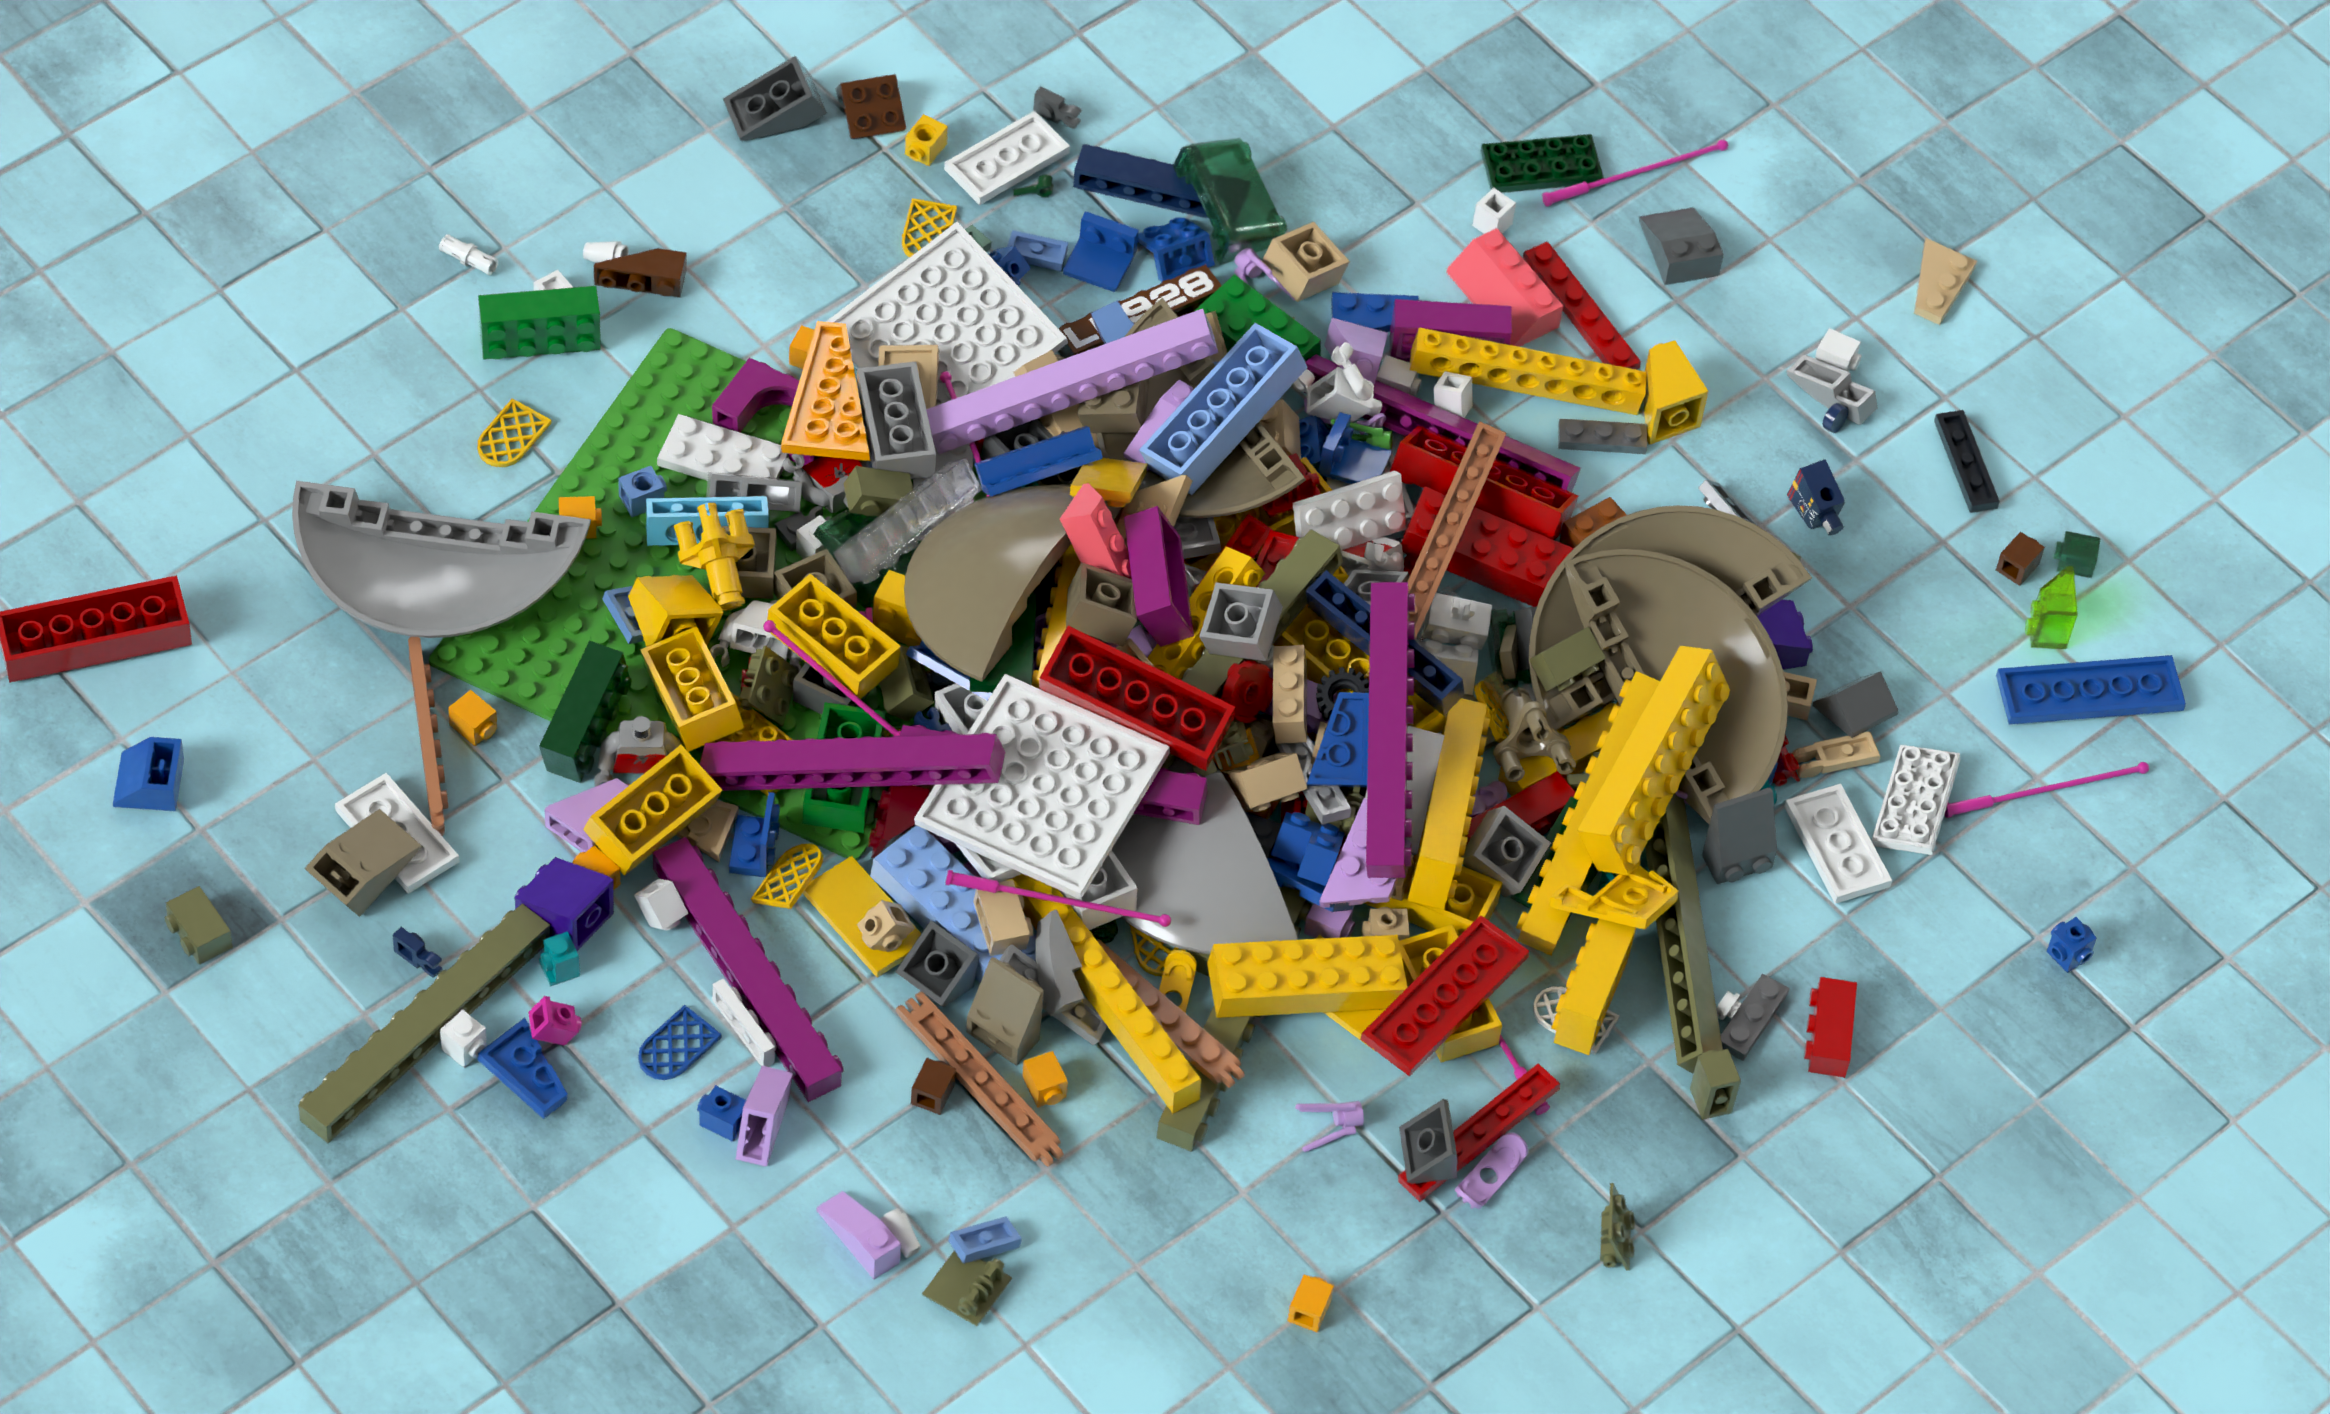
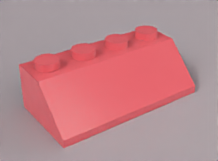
M1497 228L1473 239L1447 268V274L1473 304L1511 306L1512 335L1510 345L1520 347L1559 328L1563 305Z
M1089 483L1083 484L1060 517V521L1080 562L1132 579L1129 553L1123 536L1119 533L1114 523L1111 511L1107 508L1103 497Z

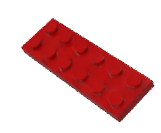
M1480 915L1362 1032L1360 1040L1410 1077L1528 958L1530 951Z

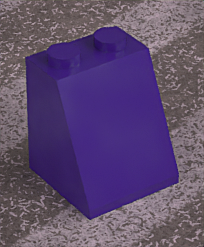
M1782 599L1757 617L1767 631L1777 651L1782 669L1803 667L1807 665L1809 654L1813 652L1812 640L1810 636L1805 634L1803 615L1801 612H1797L1794 601Z
M555 857L548 865L544 864L538 869L535 878L527 886L523 885L519 888L514 897L515 909L524 904L550 925V937L568 931L578 951L614 914L613 879L607 875Z

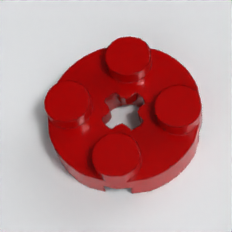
M1249 660L1241 664L1234 663L1228 669V678L1220 699L1235 706V720L1244 723L1253 722L1257 719L1253 716L1259 711L1265 712L1273 697V678L1269 677L1268 671L1270 669L1266 665Z

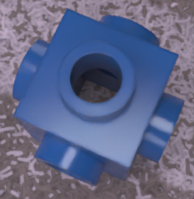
M1015 245L999 248L988 254L1017 286L1021 284L1020 279L1031 268Z
M2074 917L2067 923L2064 921L2060 922L2051 931L2052 937L2046 952L2067 973L2078 965L2086 963L2093 956V947L2097 937L2091 928L2083 924L2077 917Z

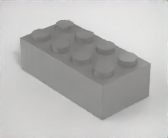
M916 361L857 368V388L863 422L867 429L866 437L873 468L910 473L911 479L934 477L936 471V452Z

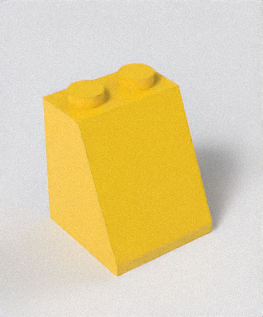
M1675 340L1665 344L1659 343L1650 348L1645 367L1647 377L1646 391L1643 399L1645 424H1647V442L1649 445L1701 427L1709 392Z
M693 575L637 577L628 595L646 647L697 626L706 645H708L723 615L722 608Z

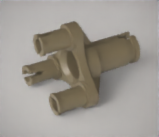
M1518 687L1520 696L1514 695L1513 688L1504 692L1500 703L1509 722V736L1494 748L1493 755L1497 764L1502 766L1507 780L1517 782L1523 778L1525 771L1519 760L1530 756H1549L1554 760L1560 774L1573 772L1572 767L1576 768V762L1570 753V743L1565 735L1557 732L1548 724L1544 706L1538 701H1532L1529 692L1522 687Z

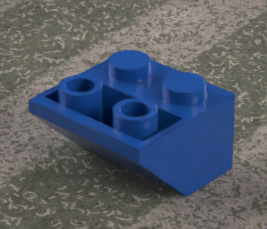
M149 737L121 752L113 807L176 811L184 764L182 739Z

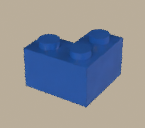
M1286 812L1271 855L1300 865L1298 877L1326 886L1345 833L1339 831V828L1333 824L1313 822L1305 814Z

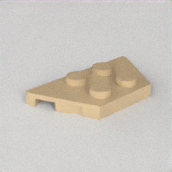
M1181 475L1138 490L1131 502L1125 504L1116 527L1123 536L1127 550L1124 517L1158 506L1174 527L1193 482L1187 475Z

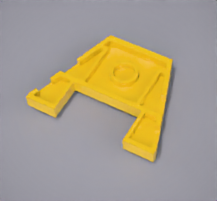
M1639 860L1629 876L1617 875L1595 896L1568 884L1563 885L1551 896L1550 907L1646 929L1677 902L1679 891L1656 872H1647L1640 866L1641 860Z

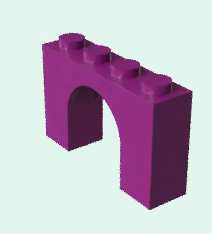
M749 357L713 403V424L741 432L760 409L775 404L792 406L799 380L790 374H784L771 368L764 362H758ZM789 454V459L795 462V460L792 458V454ZM803 455L804 465L822 456Z

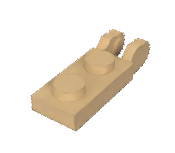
M1869 731L1853 738L1848 735L1814 742L1813 745L1800 747L1792 752L1798 763L1810 761L1814 757L1817 760L1800 765L1799 769H1797L1800 778L1815 777L1819 773L1824 774L1877 763L1881 757Z

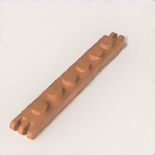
M410 637L408 639L409 660L432 827L443 836L445 833L443 809H448V798L446 790L440 791V784L445 783L443 765H437L436 758H442L440 739L434 740L433 733L438 732L436 714L430 715V708L435 707L433 689H427L426 683L431 682L430 664L423 663L420 638Z
M1097 939L1098 943L1170 1039L1192 1065L1214 1084L1222 1082L1228 1088L1235 1084L1234 1079L1229 1074L1233 1075L1237 1080H1241L1245 1076L1240 1068L1241 1062L1234 1054L1101 940Z
M922 991L915 995L919 1004L913 998L905 1002L911 1012L903 1005L895 1009L898 1016L939 1060L956 1068L955 1077L1034 1162L1040 1159L1049 1167L1054 1163V1160L1048 1152L1057 1160L1064 1156L1063 1151L1058 1146L1061 1144L1058 1136Z

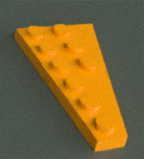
M817 321L781 442L782 453L870 461L846 323Z

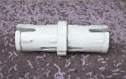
M446 234L445 238L443 237L440 242L439 250L455 257L466 267L470 265L489 276L497 268L498 259L478 250L477 246L472 243L466 244L449 234Z

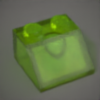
M2074 566L2064 568L2042 586L2037 599L2032 600L2031 618H2026L2025 634L2030 636L2031 648L2067 649L2078 615Z

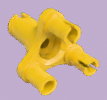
M708 503L710 516L707 515L705 504L697 507L703 528L702 538L698 544L693 529V522L685 521L674 525L680 548L678 551L680 564L706 570L713 599L723 611L736 609L745 604V599L741 596L743 591L735 562L755 546L753 536L748 532L743 509L731 510L725 514L731 534L728 535L725 529L721 528L716 503Z

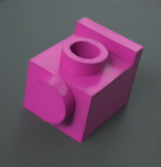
M544 996L528 1012L532 1039L565 1046L581 1029L582 1020L580 1016L575 1015L574 1006L551 1001L549 996Z

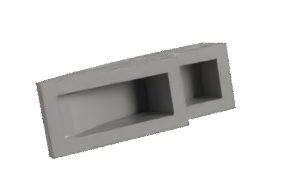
M1805 354L1787 370V376L1828 409L1835 403H1840L1847 407L1849 410L1847 419L1861 425L1878 409L1875 391L1852 382L1850 372Z
M708 472L706 497L767 496L769 510L799 512L802 482Z
M1053 910L1038 922L1036 932L1038 980L1041 989L1044 990L1043 999L1050 1016L1071 1010L1084 999L1074 976V973L1082 965L1058 911Z

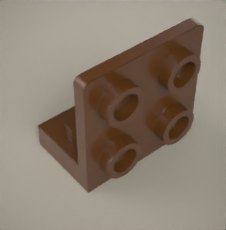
M896 74L844 82L837 86L838 100L843 99L851 139L900 132L906 129Z

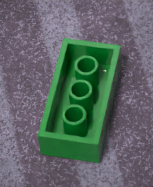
M1235 274L1195 310L1203 309L1205 314L1216 311L1227 352L1256 323L1297 346L1305 362L1315 354L1321 356L1320 338Z
M596 286L478 295L483 360L601 350L600 310Z
M824 703L817 739L884 737L885 728L862 708ZM874 710L885 720L886 711ZM873 787L806 788L803 801V824L864 833Z

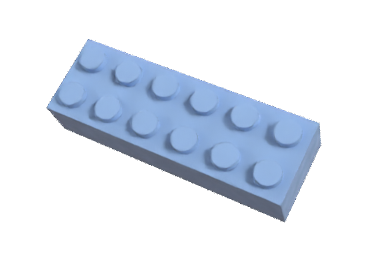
M1254 323L1139 449L1149 470L1165 480L1187 475L1193 481L1188 493L1193 495L1308 368L1298 347Z
M915 825L873 859L870 877L898 904H901L903 909L924 929L932 920L978 953L980 957L975 979L981 983L990 959L995 957L1000 960L1003 954L990 956L973 903L976 889L951 884L950 886L945 885L948 869L956 873L974 875L927 830ZM1033 934L1029 938L1027 949L1021 951L1036 962V936Z

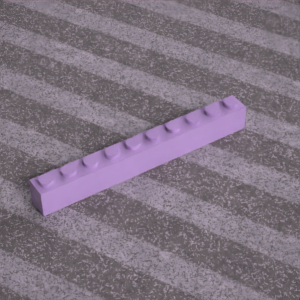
M1200 309L926 409L934 446L938 453L941 454L1219 353L1212 327L1204 310Z

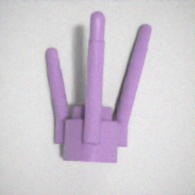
M1252 248L1243 249L1236 255L1235 264L1238 268L1234 270V273L1241 280L1247 283L1246 276L1255 278L1263 271L1276 285L1296 301L1273 276L1272 270L1262 262Z
M1360 1101L1339 1104L1306 1103L1296 1104L1295 1106L1300 1112H1333L1335 1125L1343 1128L1305 1145L1302 1148L1304 1152L1316 1149L1345 1135L1356 1134L1355 1127L1362 1126L1364 1122Z

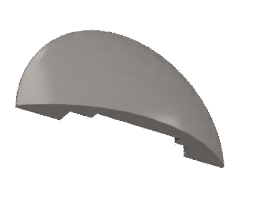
M296 481L292 509L294 535L299 553L314 582L331 601L354 618L372 627L390 633L424 638L453 637L488 629L513 618L543 598L569 570L581 550L591 523V519L531 512L529 522L505 519V523L500 524L390 509L388 503L359 500L355 488Z
M1178 757L1168 768L1171 772L1194 773L1193 764ZM1217 765V772L1205 776L1207 778L1208 794L1200 825L1138 814L1131 816L1111 850L1137 886L1136 912L1156 916L1167 914L1171 918V924L1163 927L1159 922L1122 916L1121 918L1127 923L1160 942L1203 954H1210L1213 944L1298 940L1286 904L1260 842L1237 797Z

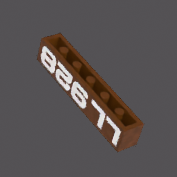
M1205 264L1196 269H1189L1184 274L1173 279H1166L1157 286L1141 290L1134 296L1118 302L1134 324L1161 298L1166 301L1178 317L1194 312L1222 285ZM1092 312L1079 320L1065 323L1058 328L1068 341V344L1058 350L1059 354L1065 359L1104 345L1093 323Z

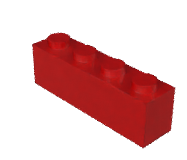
M1557 771L1472 818L1468 835H1465V837H1468L1467 844L1487 812L1502 806L1507 807L1543 836L1549 832L1571 796L1574 798L1576 792Z

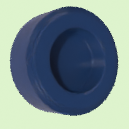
M1840 403L1833 404L1823 418V428L1831 433H1836L1840 430L1848 417V408Z

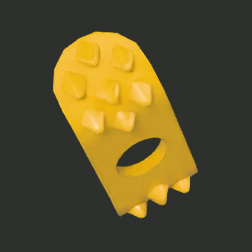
M1176 950L1167 955L1159 991L1164 995L1169 992L1180 994L1182 1002L1178 1007L1186 1013L1197 962L1189 952Z

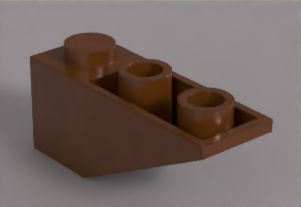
M656 248L594 263V285L634 292L653 293L662 296L681 297L687 271V252Z

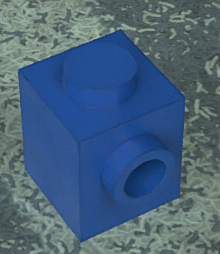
M715 1085L710 1094H704L698 1104L699 1126L733 1142L740 1132L742 1112L746 1100Z

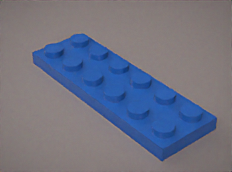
M2172 655L1998 668L1996 673L2009 725L2184 711L2186 706Z

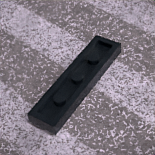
M1964 410L1936 414L1934 423L1969 512L1998 509L1999 498Z

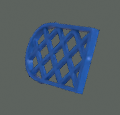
M684 1005L643 1042L638 1054L640 1068L646 1075L654 1079L668 1080L676 1078L722 1038V1034ZM683 1014V1021H675ZM687 1014L696 1021H687ZM699 1025V1034H687V1026ZM671 1026H683L684 1035H672ZM668 1027V1035H660ZM703 1027L712 1034H703ZM684 1039V1048H672V1040ZM688 1039H700V1048H688ZM703 1039H711V1040L704 1046ZM656 1040H668V1048L656 1049ZM652 1042V1049H645ZM697 1052L691 1059L688 1060V1053ZM668 1053L669 1062H657L656 1054ZM672 1053H684L685 1061L673 1062ZM642 1054H653V1062L643 1063ZM682 1066L681 1068L673 1072V1067ZM647 1067H653V1071L649 1070ZM657 1067H669V1073L659 1074L657 1073Z

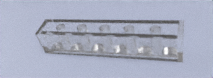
M966 458L946 463L833 552L850 584L860 581L867 584L874 581L880 576V570L896 564L899 561L898 556L900 554L915 549L918 546L917 541L924 538L945 518L953 514L958 508L961 509L975 501L973 497L982 490V487Z

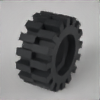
M1344 667L1339 668L1340 673L1335 674L1333 669L1329 671V678L1325 675L1321 678L1322 685L1319 683L1317 685L1316 700L1319 712L1325 721L1330 719L1335 705L1333 696L1337 691L1351 689L1355 693H1369V681L1367 678L1364 679V674L1360 671L1356 674L1353 668H1349L1347 673Z

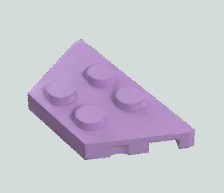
M1365 798L1362 801L1319 901L1320 906L1323 908H1328L1330 904L1349 902V905H1360L1364 902H1389L1399 878H1368L1367 799ZM1406 838V848L1412 849V843Z

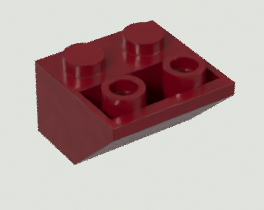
M908 785L890 786L888 791L883 790L881 799L876 802L873 818L878 819L876 827L871 830L868 847L873 848L872 859L915 826L914 818L927 799L929 789Z

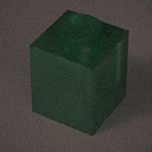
M2065 531L2062 542L2057 541L2053 558L2058 559L2057 571L2092 578L2098 559L2101 538Z

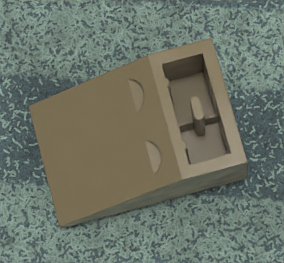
M378 809L326 844L304 869L360 917L423 846L381 809Z
M992 957L968 1012L966 1032L1017 1066L1040 1039L1044 990L1041 989L1036 981L1026 979L1017 973L1009 963L1001 962Z

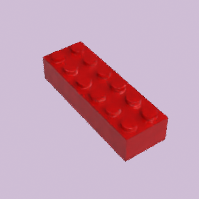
M1418 425L1400 442L1390 472L1396 471L1400 473L1403 483L1415 484L1422 488L1425 486L1446 495L1467 446ZM1495 459L1474 507L1555 540L1561 534L1563 522L1571 518L1579 496Z
M1424 486L1401 541L1403 553L1418 559L1445 499V494ZM1474 507L1446 571L1530 606L1537 607L1548 581L1557 567L1574 548Z
M177 575L0 611V646L9 683L192 645L190 623Z
M1069 625L1039 677V689L1170 747V754L1205 771L1234 719L1235 706Z

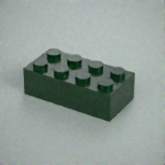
M589 640L539 745L546 771L581 783L584 774L588 775L591 772L594 764L593 755L597 747H601V743L607 736L606 728L609 722H613L617 717L619 711L618 703L621 696L626 695L631 686L632 679L629 676L628 665H626L623 652Z

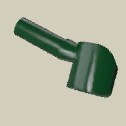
M1041 175L1038 178L1037 185L1013 189L1014 196L1037 193L1040 197H1049L1053 192L1054 186L1052 184V176Z

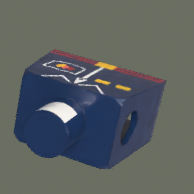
M1826 459L1800 468L1787 493L1788 498L1808 528L1815 529L1824 526L1829 536L1837 534L1844 528L1838 515L1845 501Z

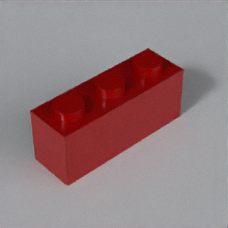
M1820 977L1817 989L1811 988L1809 1006L1814 1007V1012L1808 1015L1806 1033H1811V1041L1806 1040L1804 1059L1809 1060L1808 1072L1846 1077L1851 1059L1857 982Z

